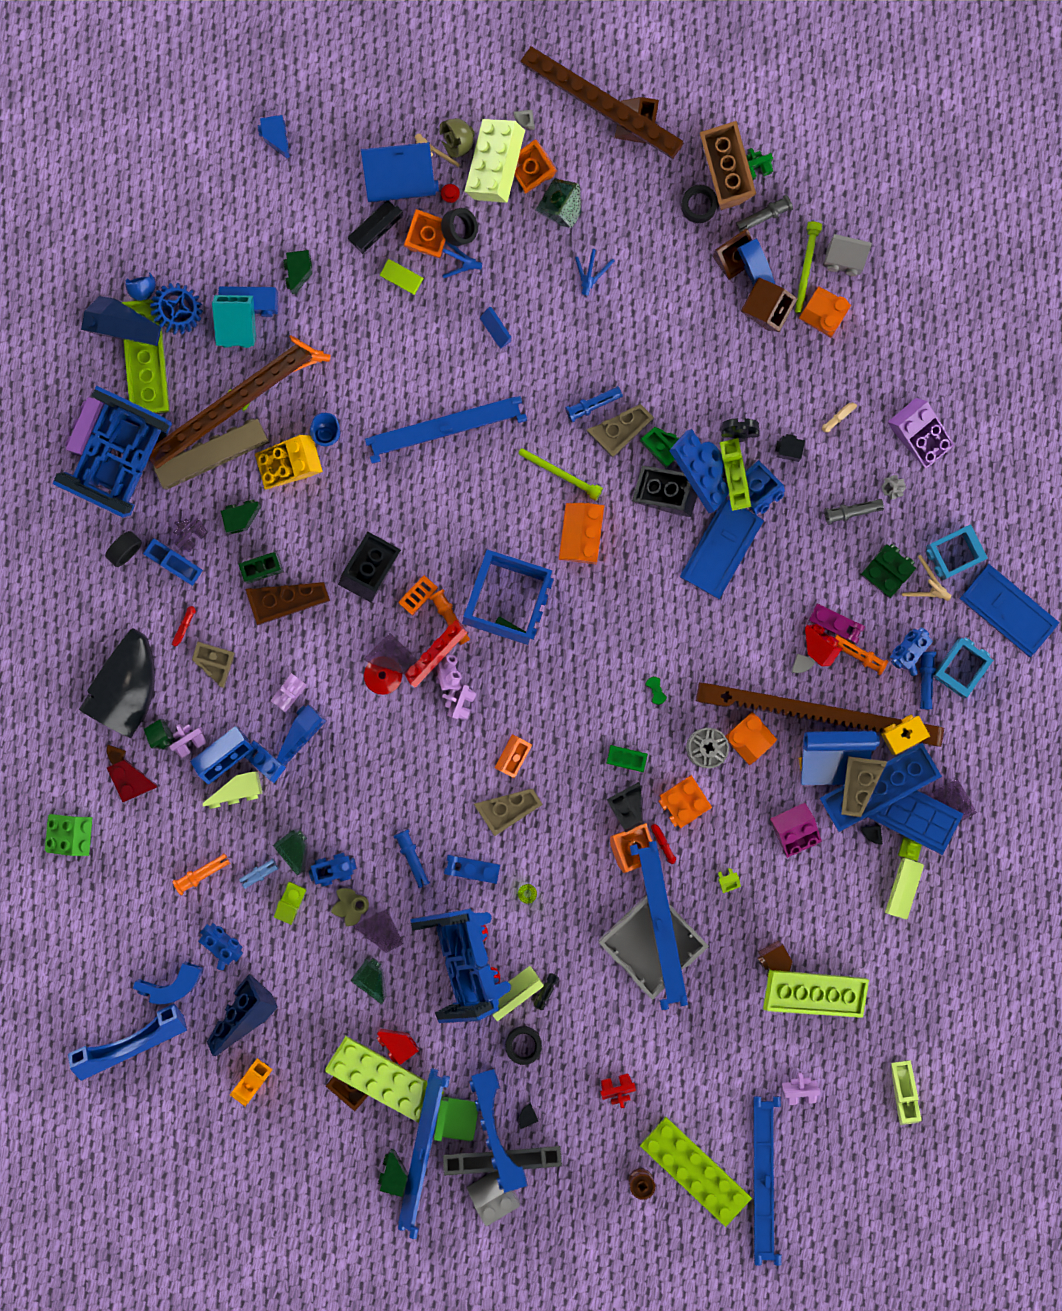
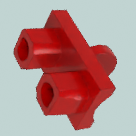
M628 1073L618 1076L621 1084L618 1087L613 1088L611 1078L601 1080L602 1091L600 1092L602 1100L618 1096V1098L611 1099L612 1105L620 1103L621 1109L625 1108L623 1102L630 1101L631 1099L629 1095H622L636 1091L635 1083H632Z

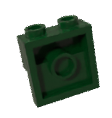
M888 544L884 545L860 574L888 598H892L901 585L916 570L915 562L908 556L905 558L901 556L899 548L893 544L890 546Z

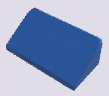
M488 307L481 315L480 320L501 349L512 341V337L492 307Z

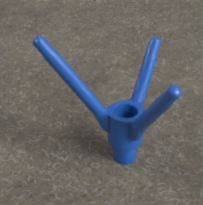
M445 240V243L456 253L447 249H443V252L463 261L461 268L443 274V278L468 271L469 269H482V262L467 256L456 246L451 245Z
M592 249L587 275H584L579 257H575L581 277V286L583 287L582 295L589 296L593 284L615 262L614 259H611L595 277H591L596 250Z

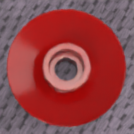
M377 657L371 660L364 671L365 684L372 692L380 695L394 692L402 680L400 666L389 657ZM380 672L386 673V677L384 679L379 678Z

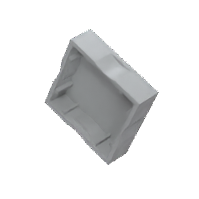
M645 895L598 942L653 1000L665 989L648 899L647 895ZM669 904L682 970L689 966L709 946Z

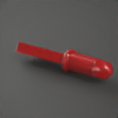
M190 606L186 609V614L180 622L181 625L172 641L173 646H178L182 641L187 627L190 626L189 623L196 612L195 607Z
M656 824L651 825V829L667 858V862L674 864L676 857L673 855L662 830Z

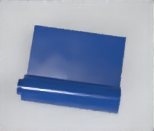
M430 142L361 149L368 203L436 196V192L439 191L438 180H434Z
M875 731L805 732L801 785H845L848 757L871 759L872 750H876V747L880 744L879 735H876Z

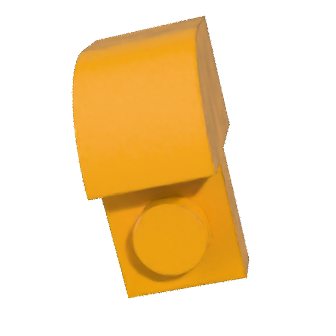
M257 1058L231 1092L230 1096L246 1107L273 1069Z

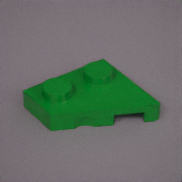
M654 427L641 438L640 442L667 468L675 461L669 450L680 438L675 434L666 433L662 429Z

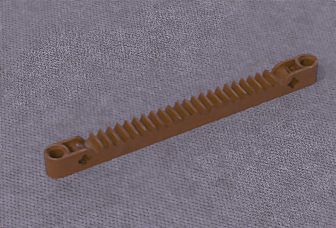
M702 682L698 684L696 702L727 707L736 702L737 707H742L744 704L745 708L748 709L752 705V710H757L759 707L760 711H765L767 708V713H772L774 710L775 714H780L782 711L783 716L789 713L790 717H795L797 714L799 719L805 716V720H810L812 717L813 721L820 719V722L824 723L827 720L828 724L835 722V725L838 726L842 723L843 727H848L850 724V728H856L857 726L858 730H863L865 727V731L873 730L879 732L880 730V734L886 732L885 728L894 723L896 726L903 723L901 719ZM725 692L730 696V699L726 700V702H724V698H721V695L725 694ZM924 724L930 737L919 743L941 747L945 728ZM903 730L902 734H904V737H906L908 731Z

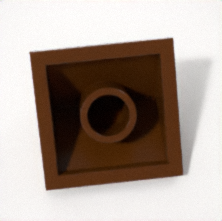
M747 228L714 251L713 258L728 280L745 270V264L737 248L752 240Z

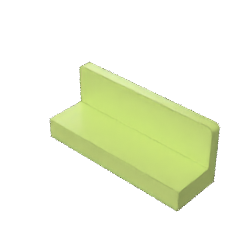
M902 857L885 913L908 919L924 868L923 864Z
M528 966L509 981L511 990L498 999L499 1011L493 1013L496 1021H499L544 987L543 982L531 966Z

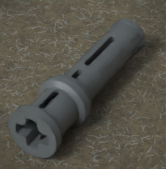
M784 195L782 199L774 203L770 202L766 208L736 222V226H739L737 228L739 232H742L746 228L750 229L770 218H778L780 214L788 210L792 211L793 205L789 197Z
M877 499L851 506L843 504L838 508H825L826 523L831 525L832 522L841 520L845 522L854 516L883 511L884 504L882 499Z

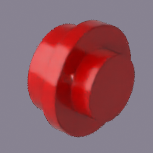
M447 184L442 188L441 197L445 202L454 203L459 199L460 191L456 185Z

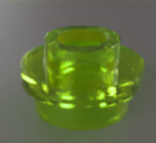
M524 884L518 890V897L523 903H532L537 897V890L531 884ZM524 891H531V896L525 897Z

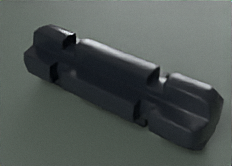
M553 973L548 975L547 983H544V987H542L538 995L539 998L534 1003V1007L539 1010H544L545 1002L549 1000L555 988L554 985L559 980V977Z

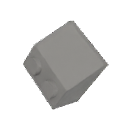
M834 234L828 244L823 266L828 267L827 270L832 272L841 270L845 271L849 276L860 275L864 269L872 243Z
M491 1172L467 1187L475 1209L485 1226L490 1225L520 1207V1200L514 1190L504 1193L503 1189H499L497 1178L500 1177L499 1172Z

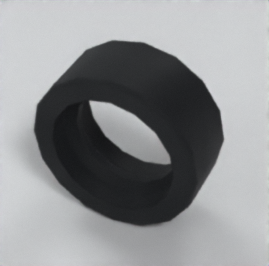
M705 185L690 187L685 192L681 202V210L684 216L694 223L709 221L714 216L718 206L716 193ZM695 194L706 195L710 200L709 211L703 215L693 213L688 206L689 199Z
M457 208L448 211L443 216L441 231L446 241L453 246H461L471 243L476 238L478 224L476 217L471 211L466 208ZM455 216L460 217L464 222L465 235L463 238L459 237L455 232Z
M132 531L125 532L110 545L105 557L115 567H120L128 562L139 550L142 542Z
M519 1026L513 1029L507 1036L505 1042L506 1053L514 1063L519 1065L531 1064L540 1056L542 1040L533 1028ZM520 1034L531 1036L535 1042L534 1052L527 1057L518 1056L512 1048L513 1040Z

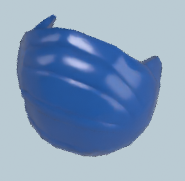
M150 272V277H139L133 280L126 279L125 286L130 297L142 301L152 296L156 287V281Z
M319 413L313 418L310 426V436L316 444L324 447L331 446L340 437L338 420L331 413Z

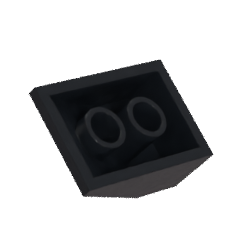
M642 465L632 502L668 513L691 517L697 494L683 472Z
M367 532L344 569L338 585L372 603L401 549Z

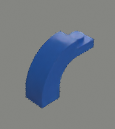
M184 962L181 965L177 979L171 985L159 986L138 979L135 981L133 989L138 990L137 993L143 996L150 994L149 1003H172L192 991L197 985L204 967Z

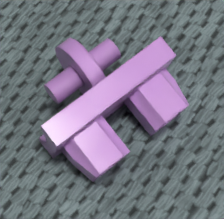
M447 655L436 666L438 676L435 679L436 683L441 685L442 690L453 689L459 691L461 689L460 680L462 677L460 672L456 670V656Z
M291 673L271 699V702L287 713L307 684Z
M460 684L461 689L459 691L450 689L449 695L443 694L442 698L447 699L445 707L449 708L447 716L455 719H467L470 709L464 708L462 705L464 700L473 702L476 693L469 689V686Z
M181 724L176 725L178 731L173 734V737L177 739L182 736V739L169 747L172 751H176L181 758L191 753L186 745L189 741L192 740L196 748L206 744L202 734L204 733L202 727L187 735V732L192 729L189 724L184 728Z
M797 1073V1079H791V1082L782 1083V1090L788 1105L798 1104V1097H805V1102L808 1104L816 1103L817 1096L820 1095L817 1080L811 1081L810 1078H803L802 1073Z

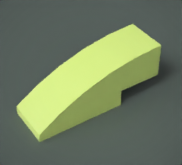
M911 1060L891 1063L900 1125L919 1123L922 1119Z

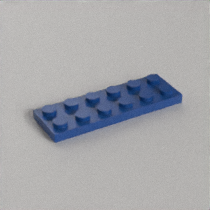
M921 743L887 761L861 817L841 815L845 785L822 796L820 800L838 832H841L942 776L925 746Z

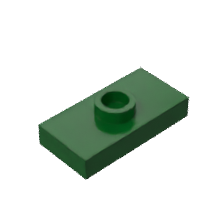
M610 745L606 764L644 773L648 754Z

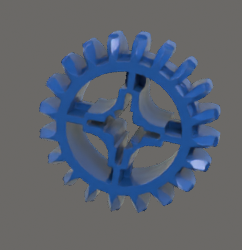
M169 283L168 288L163 285L161 291L157 290L156 296H153L151 299L154 302L150 304V308L154 309L151 311V315L157 316L154 318V322L160 321L159 326L161 328L163 326L167 327L166 333L172 329L173 335H176L177 330H179L181 335L184 334L185 330L190 332L192 330L191 327L196 328V322L201 320L199 315L202 314L203 310L199 308L202 306V303L196 302L199 296H192L194 290L191 289L188 292L187 285H184L183 289L180 288L179 283L176 284L175 288L172 283ZM169 296H178L176 300H165ZM184 299L188 302L191 311L184 305ZM179 302V310L174 316V308ZM161 306L169 313V319L164 315ZM178 317L188 318L184 322H174Z

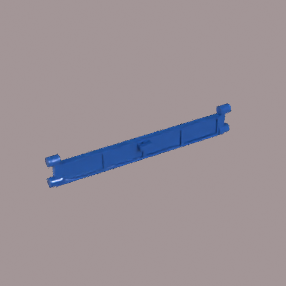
M515 396L366 438V445H371L374 456H370L371 463L381 462L380 454L513 417L517 418L518 423L527 421V416L520 413L518 404L522 403L521 396Z
M651 841L649 842V847L638 849L637 844L630 845L631 855L639 854L667 996V999L659 1000L661 1010L669 1009L668 1004L680 1002V1006H687V995L657 842Z
M431 1068L398 1222V1230H409V1238L411 1239L417 1238L419 1230L418 1227H415L417 1211L443 1087L447 1088L450 1077L447 1075H443L442 1078L439 1077L438 1069Z
M754 1096L753 1101L754 1265L757 1266L762 1265V1260H774V1265H782V1255L774 1254L773 1107H781V1096H773V1101H761V1096Z

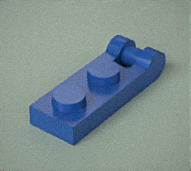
M253 740L251 745L254 750L244 758L254 765L266 778L275 783L286 767L262 745Z
M447 855L446 861H448V865L444 870V874L497 884L500 864ZM456 863H461L460 871L454 870Z

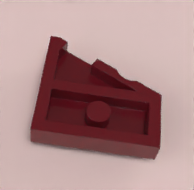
M126 759L107 767L122 802L158 787L155 782L148 779L139 769L134 768Z

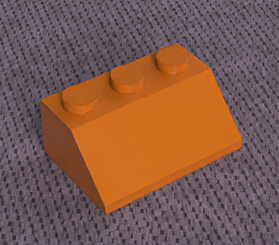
M566 503L559 560L597 564L604 505Z

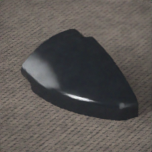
M132 628L126 634L88 688L87 692L89 694L79 708L84 714L128 738H132L140 723L144 721L154 692V660L148 638L143 633Z

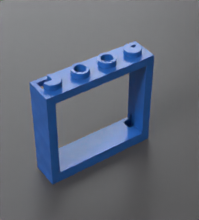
M487 549L466 607L462 624L528 645L530 639L534 640L537 629L534 626L536 622L540 623L543 614L540 608L541 605H546L549 595L545 593L547 588L551 589L554 578H551L553 570ZM491 564L543 581L526 633L473 616Z

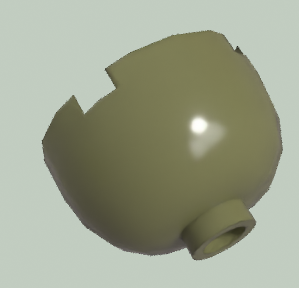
M459 118L441 122L439 133L444 136L446 143L442 141V144L448 155L452 158H458L467 154L473 145V128Z

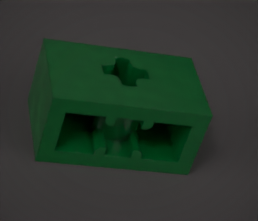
M276 552L239 563L243 580L247 584L284 572L279 555Z

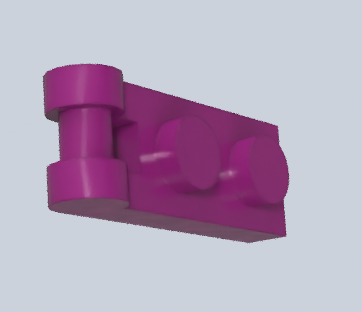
M818 603L808 620L854 644L858 643V637L865 629L864 625ZM849 626L854 628L852 634L846 632Z

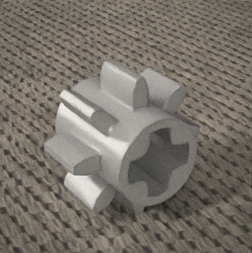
M898 475L884 479L885 482L881 486L884 496L890 495L891 500L904 496L903 492L906 489L904 479H898Z

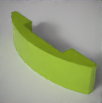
M739 439L720 442L732 511L751 507Z

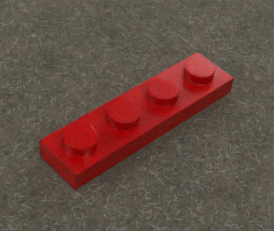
M455 620L449 625L446 631L434 641L433 645L408 669L405 676L412 686L416 688L468 633L462 623Z

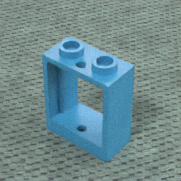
M971 524L926 546V555L930 561L933 560L936 566L934 567L935 573L942 580L988 559ZM962 534L975 560L949 572L936 546Z
M968 638L957 639L935 673H933V677L962 698H968L994 661L990 658V654L987 651L974 647L975 643ZM961 647H964L984 662L967 687L944 672Z

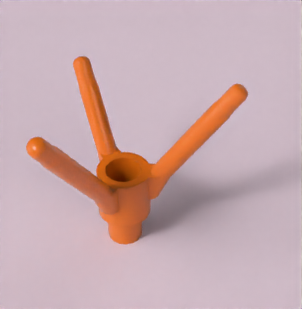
M292 335L289 336L293 343L309 351L312 359L295 371L317 362L330 361V354L313 349Z

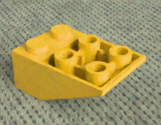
M298 435L255 453L265 490L323 472L315 443L310 435Z

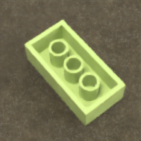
M482 119L465 187V192L474 200L508 202L525 130L516 121Z

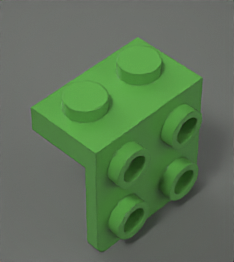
M49 814L45 851L47 853L68 856H89L93 817Z
M441 1096L434 1130V1140L442 1141V1137L472 1141L478 1116L475 1101Z

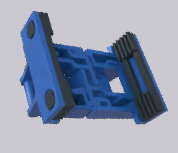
M96 385L91 396L105 405L92 431L94 434L89 438L74 474L72 475L67 472L56 473L52 484L123 518L131 516L135 505L129 501L143 473L142 471L149 460L160 432L163 431L168 434L172 422ZM112 449L124 453L122 458L111 454ZM101 485L112 491L109 494L95 486Z
M471 909L410 919L412 931L436 926L443 957H446L445 965L456 1002L435 1012L438 1023L480 1021L499 1011L498 999L511 990L509 982L503 981L499 983V971L488 964V957L483 943L488 937V929L485 924L490 923L492 920L491 914L488 912L474 913Z

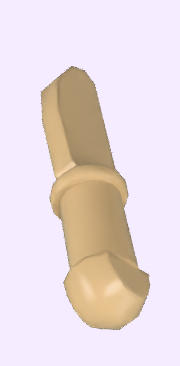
M852 402L844 406L831 420L822 426V431L830 432L837 423H840L857 407V404Z

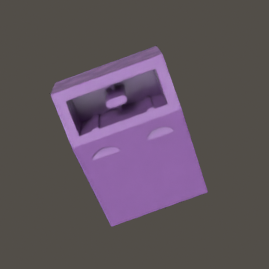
M915 398L888 421L896 436L925 469L954 446V443L929 403L922 399Z

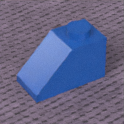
M283 115L260 118L261 125H258L259 136L263 137L266 144L285 158H290Z

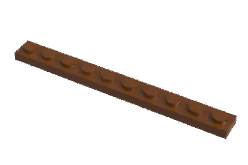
M530 46L521 59L522 65L671 159H674L683 146L684 142L680 138L534 47Z
M296 344L155 444L149 460L156 469L160 468L312 359L309 351Z

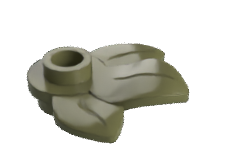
M341 888L336 891L340 901L333 906L331 913L338 917H345L346 927L356 925L360 921L361 914L368 910L369 901L365 896L357 895L350 888ZM357 901H361L363 903L362 908L356 907Z

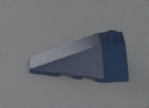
M99 296L84 311L81 330L92 334L158 346L161 327L130 307H127L119 300Z
M248 975L236 988L234 995L237 997L232 1006L229 1004L226 1006L225 1011L227 1012L224 1021H218L207 1041L212 1056L216 1057L261 1025L278 1008L272 993L252 975Z

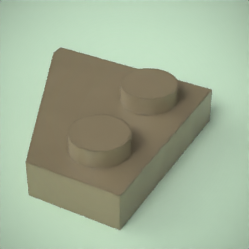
M197 641L192 661L202 668L220 687L225 688L235 653Z

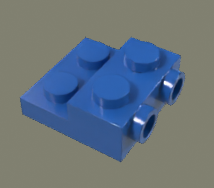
M759 460L745 471L751 500V507L748 508L755 515L758 513L763 514L769 509L770 503L774 500L778 502L783 498L785 492L784 485Z

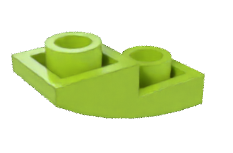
M390 259L387 260L379 275L413 295L416 294L424 279Z

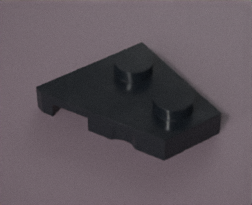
M639 782L607 799L609 806L625 833L643 824L642 794Z

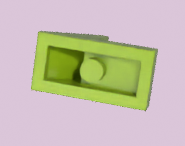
M289 882L282 899L278 902L274 918L292 925L307 889Z

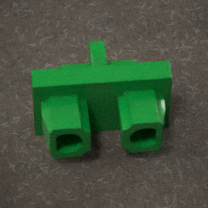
M752 148L748 149L746 157L752 179H756L757 176L754 170L760 168L763 176L772 174V153L762 156L761 151L754 152Z

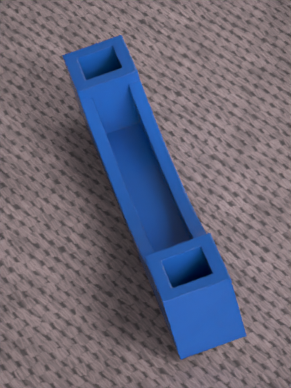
M175 1004L157 1011V1016L147 1026L127 1038L103 1046L86 1047L85 1045L68 1053L70 1070L80 1081L186 1032L185 1017Z
M492 1069L472 1075V1081L469 1082L472 1092L477 1094L478 1100H475L477 1111L482 1112L483 1119L480 1120L483 1131L487 1130L489 1138L486 1139L488 1150L493 1151L494 1158L491 1159L494 1170L498 1169L500 1177L497 1178L499 1189H503L504 1193L526 1187L528 1182L523 1166L518 1167L505 1152L496 1131L494 1100L496 1091L501 1089L496 1071Z

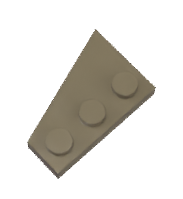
M640 404L586 431L613 458L654 417Z
M848 757L841 815L862 816L887 761Z
M533 788L474 804L494 836L543 805Z

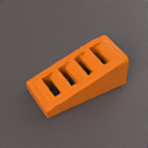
M423 575L398 603L413 616L438 587ZM424 582L431 590L427 591L421 584ZM416 589H421L426 595L423 597ZM413 593L420 599L419 603L411 597ZM409 599L416 606L412 608L406 600Z

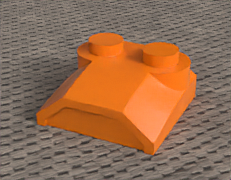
M536 139L520 150L514 174L524 192L528 193L545 180L552 179L557 172L555 165Z
M416 209L404 247H407L412 252H421L440 258L446 240L441 231L442 218Z
M818 286L799 319L831 338L851 307V304H849L846 298L838 297Z
M752 711L725 735L728 743L749 766L778 740Z
M647 823L641 824L626 833L623 831L610 836V845L614 857L623 873L641 867L639 854L631 855L630 845L637 844L638 849L649 847V842L652 839Z

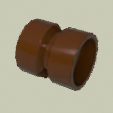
M638 1168L630 1174L629 1186L632 1195L640 1200L650 1198L655 1191V1182L652 1174L644 1168Z

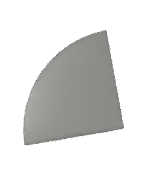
M532 110L514 112V117L520 126L522 125L523 128L526 127L529 130H535Z
M797 654L791 672H805L814 665L815 660Z

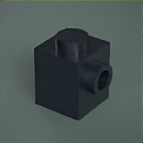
M791 434L782 436L780 441L777 440L774 452H777V458L799 462L802 459L805 440L797 439V436Z

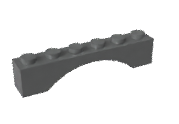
M561 1146L505 1151L518 1167L523 1166L524 1169L562 1167ZM493 1152L443 1155L444 1176L498 1172V1169L494 1170L491 1160L494 1158Z

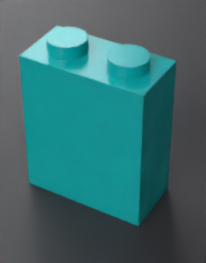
M215 295L212 301L216 346L225 348L232 346L249 348L254 346L256 342V324L253 296Z

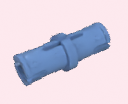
M273 858L260 867L256 866L252 872L239 878L240 883H243L244 889H247V887L259 880L263 881L265 876L279 869L277 865H274L276 862Z

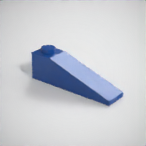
M303 705L296 712L298 716L295 718L277 757V760L284 766L327 721L311 705L306 707Z

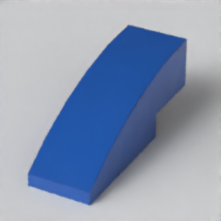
M757 238L737 248L753 286L758 278L775 284L768 261Z
M153 537L142 552V554L192 586L203 571Z

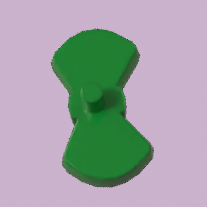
M653 676L648 678L645 685L652 689L653 697L651 702L655 705H661L666 701L667 696L660 687L661 679Z

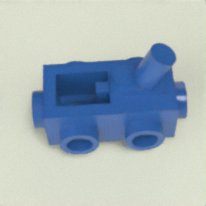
M922 627L918 630L913 629L905 636L904 641L893 650L890 656L892 659L891 663L898 669L904 668L909 670L911 676L917 675L918 671L915 663L919 661V657L933 642L929 637V632Z
M343 852L333 855V860L326 861V858L315 860V865H312L311 870H309L310 879L315 881V885L321 884V887L333 884L332 880L338 878L340 882L349 880L351 875L354 874V870L357 869L355 859L350 858V855L345 856ZM322 868L328 870L327 875L324 876L321 874Z
M214 923L211 926L207 924L200 932L203 936L198 942L219 959L217 969L224 970L225 964L229 965L233 960L237 962L242 956L243 952L241 949L243 947L237 939L227 935L222 927L216 926Z

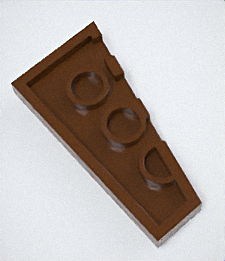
M324 582L245 589L257 625L330 601Z

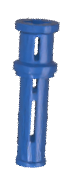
M619 386L587 401L582 399L580 403L572 407H565L570 421L573 423L575 419L584 415L588 416L592 410L622 398L623 395Z
M924 652L921 655V667H919L921 673L920 709H933V673L936 671L934 657L937 655V652Z
M407 829L395 834L393 837L398 841L401 848L400 853L405 855L418 888H421L423 883L427 885L430 882L415 852L417 846L413 844L409 836L410 830Z

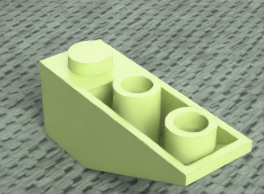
M258 771L236 775L207 799L203 806H209V809L221 807L220 803L228 802V805L240 803V798L246 797L247 801L258 799V795L263 794Z

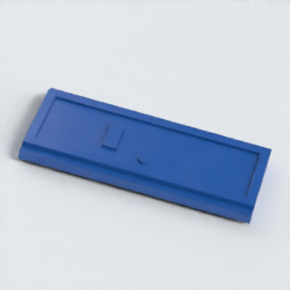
M725 498L686 564L680 578L720 599L764 520L744 508L732 511L730 500Z
M990 564L982 570L959 598L1028 657H1032L1060 623Z
M915 791L868 816V818L943 855L963 813L919 791Z

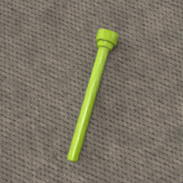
M810 221L807 223L806 231L809 238L797 295L798 299L795 306L796 313H802L816 237L819 236L822 230V224L819 222Z
M523 448L518 453L525 459L586 491L589 498L597 501L603 490V487L597 484L589 485Z

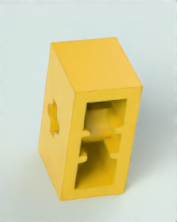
M912 714L901 719L903 723L897 726L894 723L885 728L886 732L882 733L881 736L892 755H897L930 737L919 716L913 717ZM903 730L908 731L906 737L901 736Z

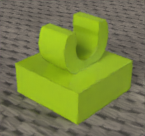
M903 837L898 856L918 861L922 845Z
M728 868V876L724 877L721 871L718 873V880L723 894L741 887L737 872L733 873L731 868Z

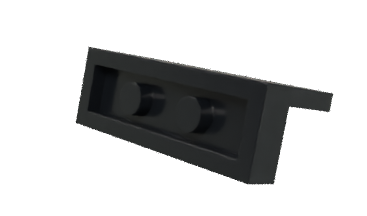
M390 201L384 202L348 236V240L362 254L365 253L404 216L403 211L398 206L395 207Z

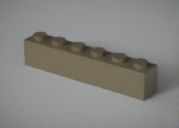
M254 418L249 419L241 427L229 428L226 431L227 433L221 436L219 434L209 438L208 442L204 444L202 442L192 446L191 450L180 452L158 469L154 466L153 468L162 488L168 490L270 443L258 419L254 420Z

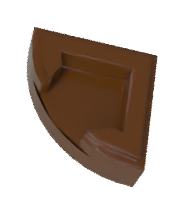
M107 745L106 750L112 765L124 760L127 752L111 745Z

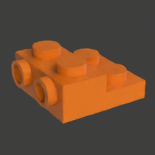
M692 775L659 795L661 800L658 802L664 811L668 809L671 814L669 817L674 827L678 825L680 829L712 808Z

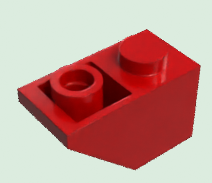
M818 624L806 625L805 634L808 655L822 667L831 666L843 649L838 644L839 641L833 636H828L824 632L825 629Z
M380 1029L377 1032L378 1042L382 1047H387L390 1059L399 1065L416 1054L420 1049L407 1032Z

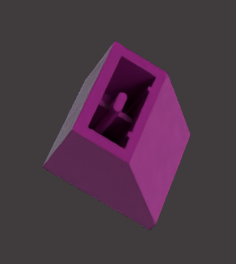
M802 803L770 818L773 829L787 858L822 842L815 818L806 803Z

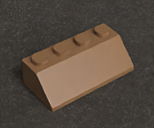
M737 121L700 132L720 209L724 210L740 205L756 195Z

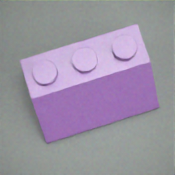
M90 397L82 403L80 417L75 420L73 424L74 431L66 441V450L79 457L82 456L89 438L94 434L92 431L103 410L104 403Z

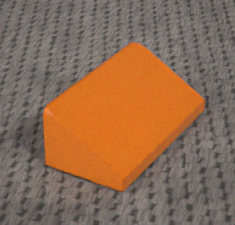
M512 734L495 769L515 779L532 744Z

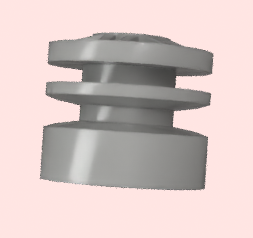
M703 728L696 730L687 740V757L698 767H718L728 756V740L717 729ZM710 743V747L713 748V750L708 751V753H706V749L703 747L704 745H708Z

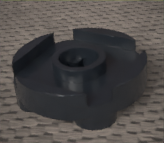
M738 418L726 420L722 423L721 436L738 438L739 442L746 441V438L759 437V422L745 418L744 422H738Z

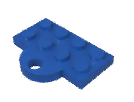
M690 429L680 437L669 451L707 512L712 513L716 511L729 494L728 485L721 477L724 470L721 452L713 443H700L699 438Z

